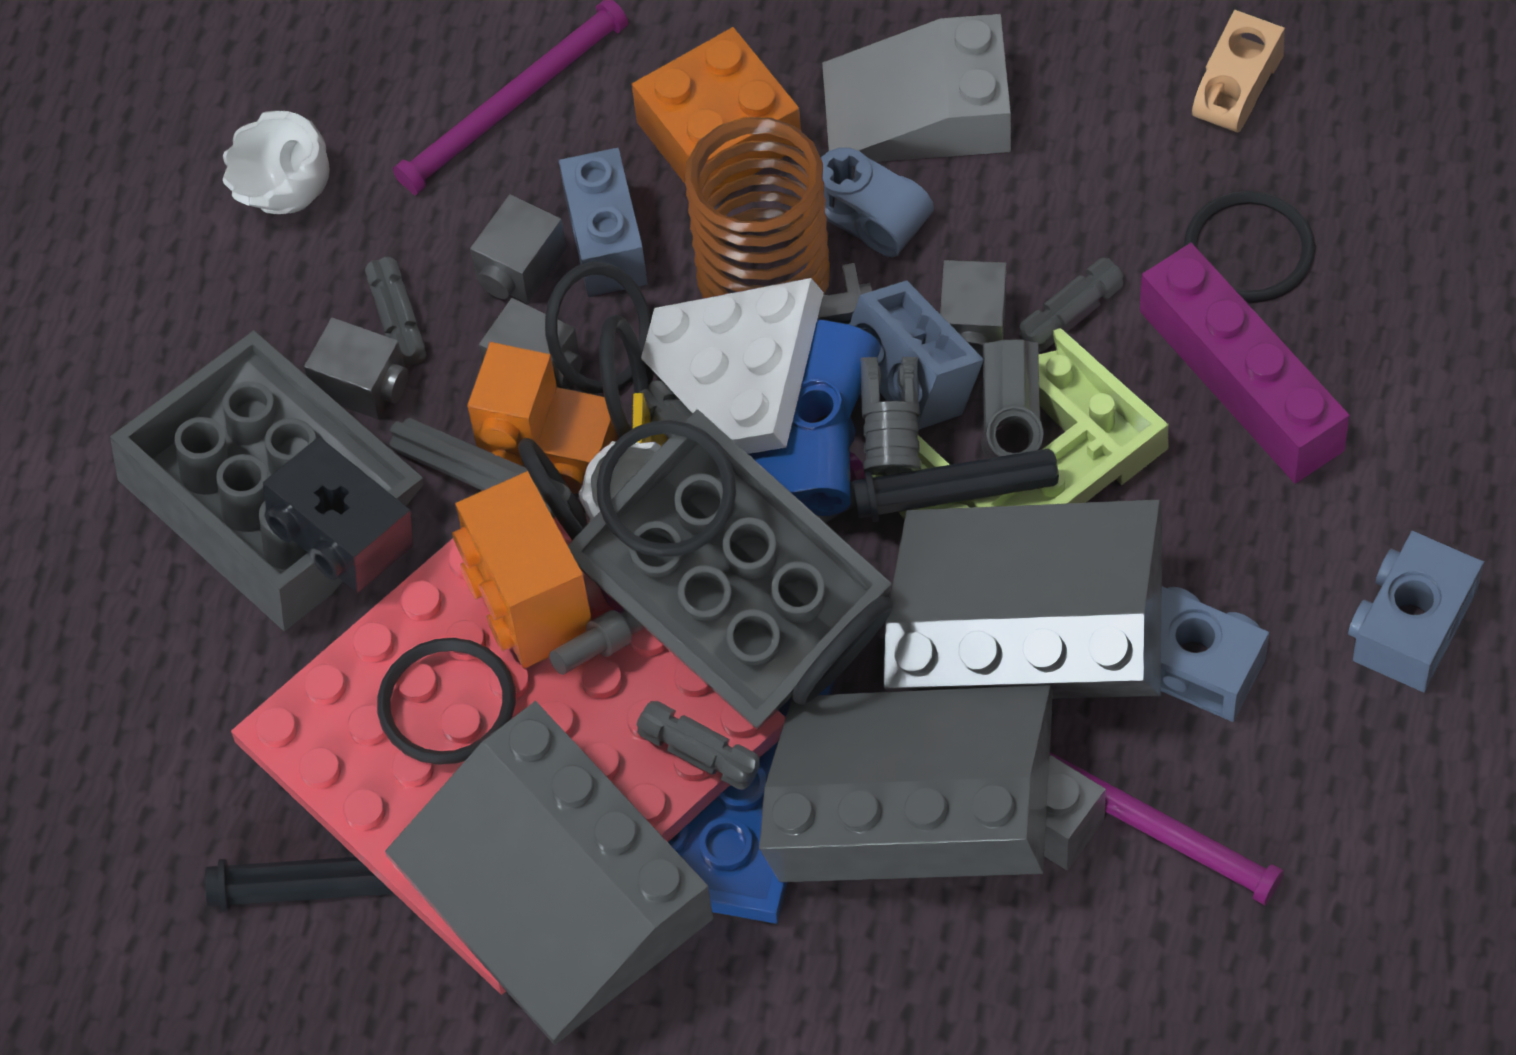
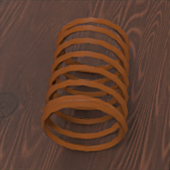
M743 117L717 126L698 141L686 162L685 186L686 196L689 201L688 213L691 218L690 230L693 235L692 246L695 251L694 262L697 267L696 279L703 299L730 294L723 287L735 292L766 287L763 285L744 284L726 276L722 271L742 279L770 280L794 273L806 263H808L806 268L793 278L777 284L812 278L824 292L823 294H825L829 287L830 274L829 248L827 246L828 232L826 230L827 216L825 214L826 200L824 197L823 162L814 142L797 127L773 118ZM769 133L788 139L798 147L795 148L773 140L745 141L721 150L706 163L708 157L725 142L745 134ZM748 151H773L789 156L799 164L796 165L778 158H747L723 167L708 180L710 174L727 159ZM749 168L778 169L792 174L802 182L800 183L776 174L748 175L724 184L711 195L712 191L729 176ZM773 184L792 190L802 198L800 199L779 191L749 192L730 199L716 210L714 209L730 193L751 185ZM776 201L792 206L790 210L779 207L752 208L730 217L726 216L733 209L751 202ZM771 229L782 230L781 232L766 236L740 234L743 232H765ZM795 236L798 237L789 246L767 253L743 252L725 244L729 241L736 245L766 247L791 240ZM807 246L802 254L788 264L770 269L743 268L725 260L719 255L722 254L739 262L770 263L794 256Z

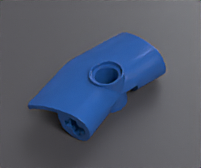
M818 319L786 448L750 453L748 455L816 516H830L843 512L851 504L849 447L854 441L856 432L851 414L856 402L862 396L860 358H878L881 345L875 337L858 327ZM829 415L824 420L813 423L819 417Z

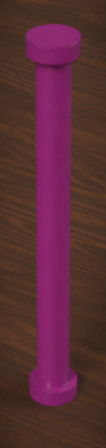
M614 0L601 1L596 5L597 13L443 136L410 162L403 159L393 167L396 179L414 196L420 193L426 187L424 181L611 31L614 30L618 34L625 29L629 23L622 8Z
M1050 752L1051 756L1106 789L1105 812L1253 891V900L1264 906L1267 905L1283 878V869L1273 864H1270L1268 868L1257 864Z

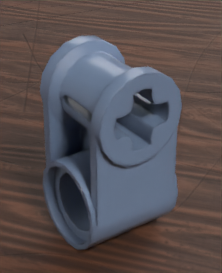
M839 147L828 151L821 157L823 162L824 197L826 200L825 214L827 221L861 239L868 247L886 257L893 258L898 256L933 213L934 205L928 193L913 180L895 174L869 159L858 150ZM853 166H855V179H853ZM833 197H835L834 208L832 207Z

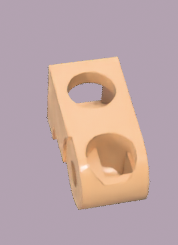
M1234 10L1206 65L1207 70L1194 99L1192 115L1237 133L1240 132L1271 73L1274 74L1284 56L1285 28ZM1242 33L1257 35L1262 39L1264 45L1243 38Z

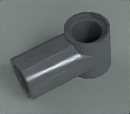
M1025 340L986 342L983 344L984 431L981 440L983 454L987 459L1018 454L1006 452L999 446L996 440V429L1001 425L1009 423L1023 428L1027 434L1028 448L1019 453L1036 451L1042 445L1044 434L1039 408L1038 342Z

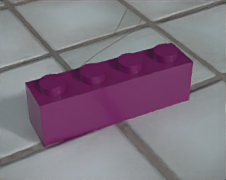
M1189 243L1141 274L1140 313L1294 484L1345 451L1350 415L1192 243Z

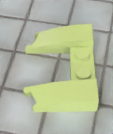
M1061 328L1053 330L1057 350L1039 354V405L1065 431L1044 448L1053 450L1056 456L1059 470L1058 484L1051 487L912 510L1086 503L1115 479L1123 485L1168 449V424ZM917 435L920 447L918 458L921 459V469L950 465ZM899 511V514L905 520L906 511Z

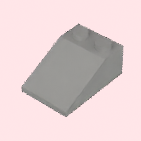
M1001 14L940 18L822 63L829 151L839 147L852 148L860 151L875 162L1011 152V112Z

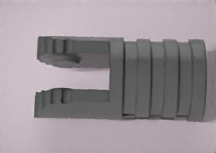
M877 357L860 358L862 418L865 419L864 437H866L864 444L866 460L863 461L864 472L871 471L872 475L884 476L921 470V459L918 458L920 447L917 438L919 433L917 418L920 416L918 357H902L901 365L898 368L901 401L879 402L881 369L878 365Z

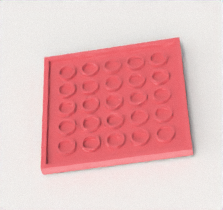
M555 517L554 521L568 546L573 540ZM452 538L232 729L231 733L235 743L493 988L503 995L506 990L387 858L385 850L464 763L463 761L456 764L437 765L418 761L405 755L394 746L382 730L377 714L378 692L382 679L388 669L403 653L418 644L442 638L471 640L489 648L501 658L511 672L516 687V706L513 717L534 701H537L667 842L716 799L730 784L721 780L722 773L719 771L711 775L667 751L669 745L665 742L658 746L641 737L637 732L638 727L636 724L646 705L650 701H659L676 710L674 717L679 719L685 715L730 739L728 743L730 747L733 748L736 744H740L756 753L759 758L779 741L786 717L777 711L756 730L645 628L633 634L631 643L608 657L599 654L564 675L554 669L550 658L523 669L512 647L505 651H501L486 618V615L490 614L483 597L475 600L471 594L460 568L463 560ZM581 570L591 620L613 609L606 602L601 588ZM456 651L437 652L424 656L411 664L399 677L391 696V714L395 725L402 735L418 746L437 751L456 750L469 746L481 739L494 725L502 706V688L498 677L491 667L477 657Z

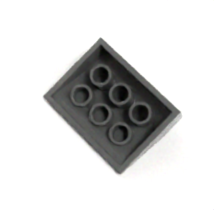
M254 330L110 436L117 480L283 631H286L332 595L343 581L339 578L331 580L316 567L307 551L293 540L289 543L281 540L271 530L264 516L266 506L263 482L320 436L405 506L424 485L421 475Z
M696 409L684 423H689L706 431L719 442L730 458L735 473L736 497L733 511L725 527L718 535L700 549L682 556L657 557L647 555L628 547L618 539L603 520L600 511L568 547L579 568L749 724L758 730L793 696L794 688L801 677L842 629L878 597L885 596L890 598L892 583L701 411ZM673 434L611 501L615 513L623 525L635 535L656 543H678L692 538L704 530L714 519L720 507L723 493L722 477L717 463L704 447L685 436Z
M1161 500L907 510L890 597L893 601V609L886 620L884 688L889 692L1051 685L1053 699L1161 696Z
M1051 685L818 695L807 704H797L792 696L765 784L759 845L760 851L779 882L1043 874L1053 699Z
M534 701L483 740L385 850L387 858L554 1045L559 1043L713 920L708 885L537 701Z

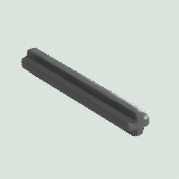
M407 418L403 423L396 421L389 429L393 434L389 443L393 451L481 490H486L528 471L523 466L412 418ZM551 479L560 496L570 509V506L567 503L571 494L569 488L566 485ZM541 495V497H542L543 501L545 502V504H546V506H547V508H548V510H549L551 516H552L553 519H554V518H555V515L553 514V512L551 511L550 507L548 506V504H547L546 501L544 500L543 496Z

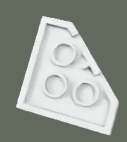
M812 278L654 308L641 358L692 413L696 409L701 411L747 454L786 448L824 292Z

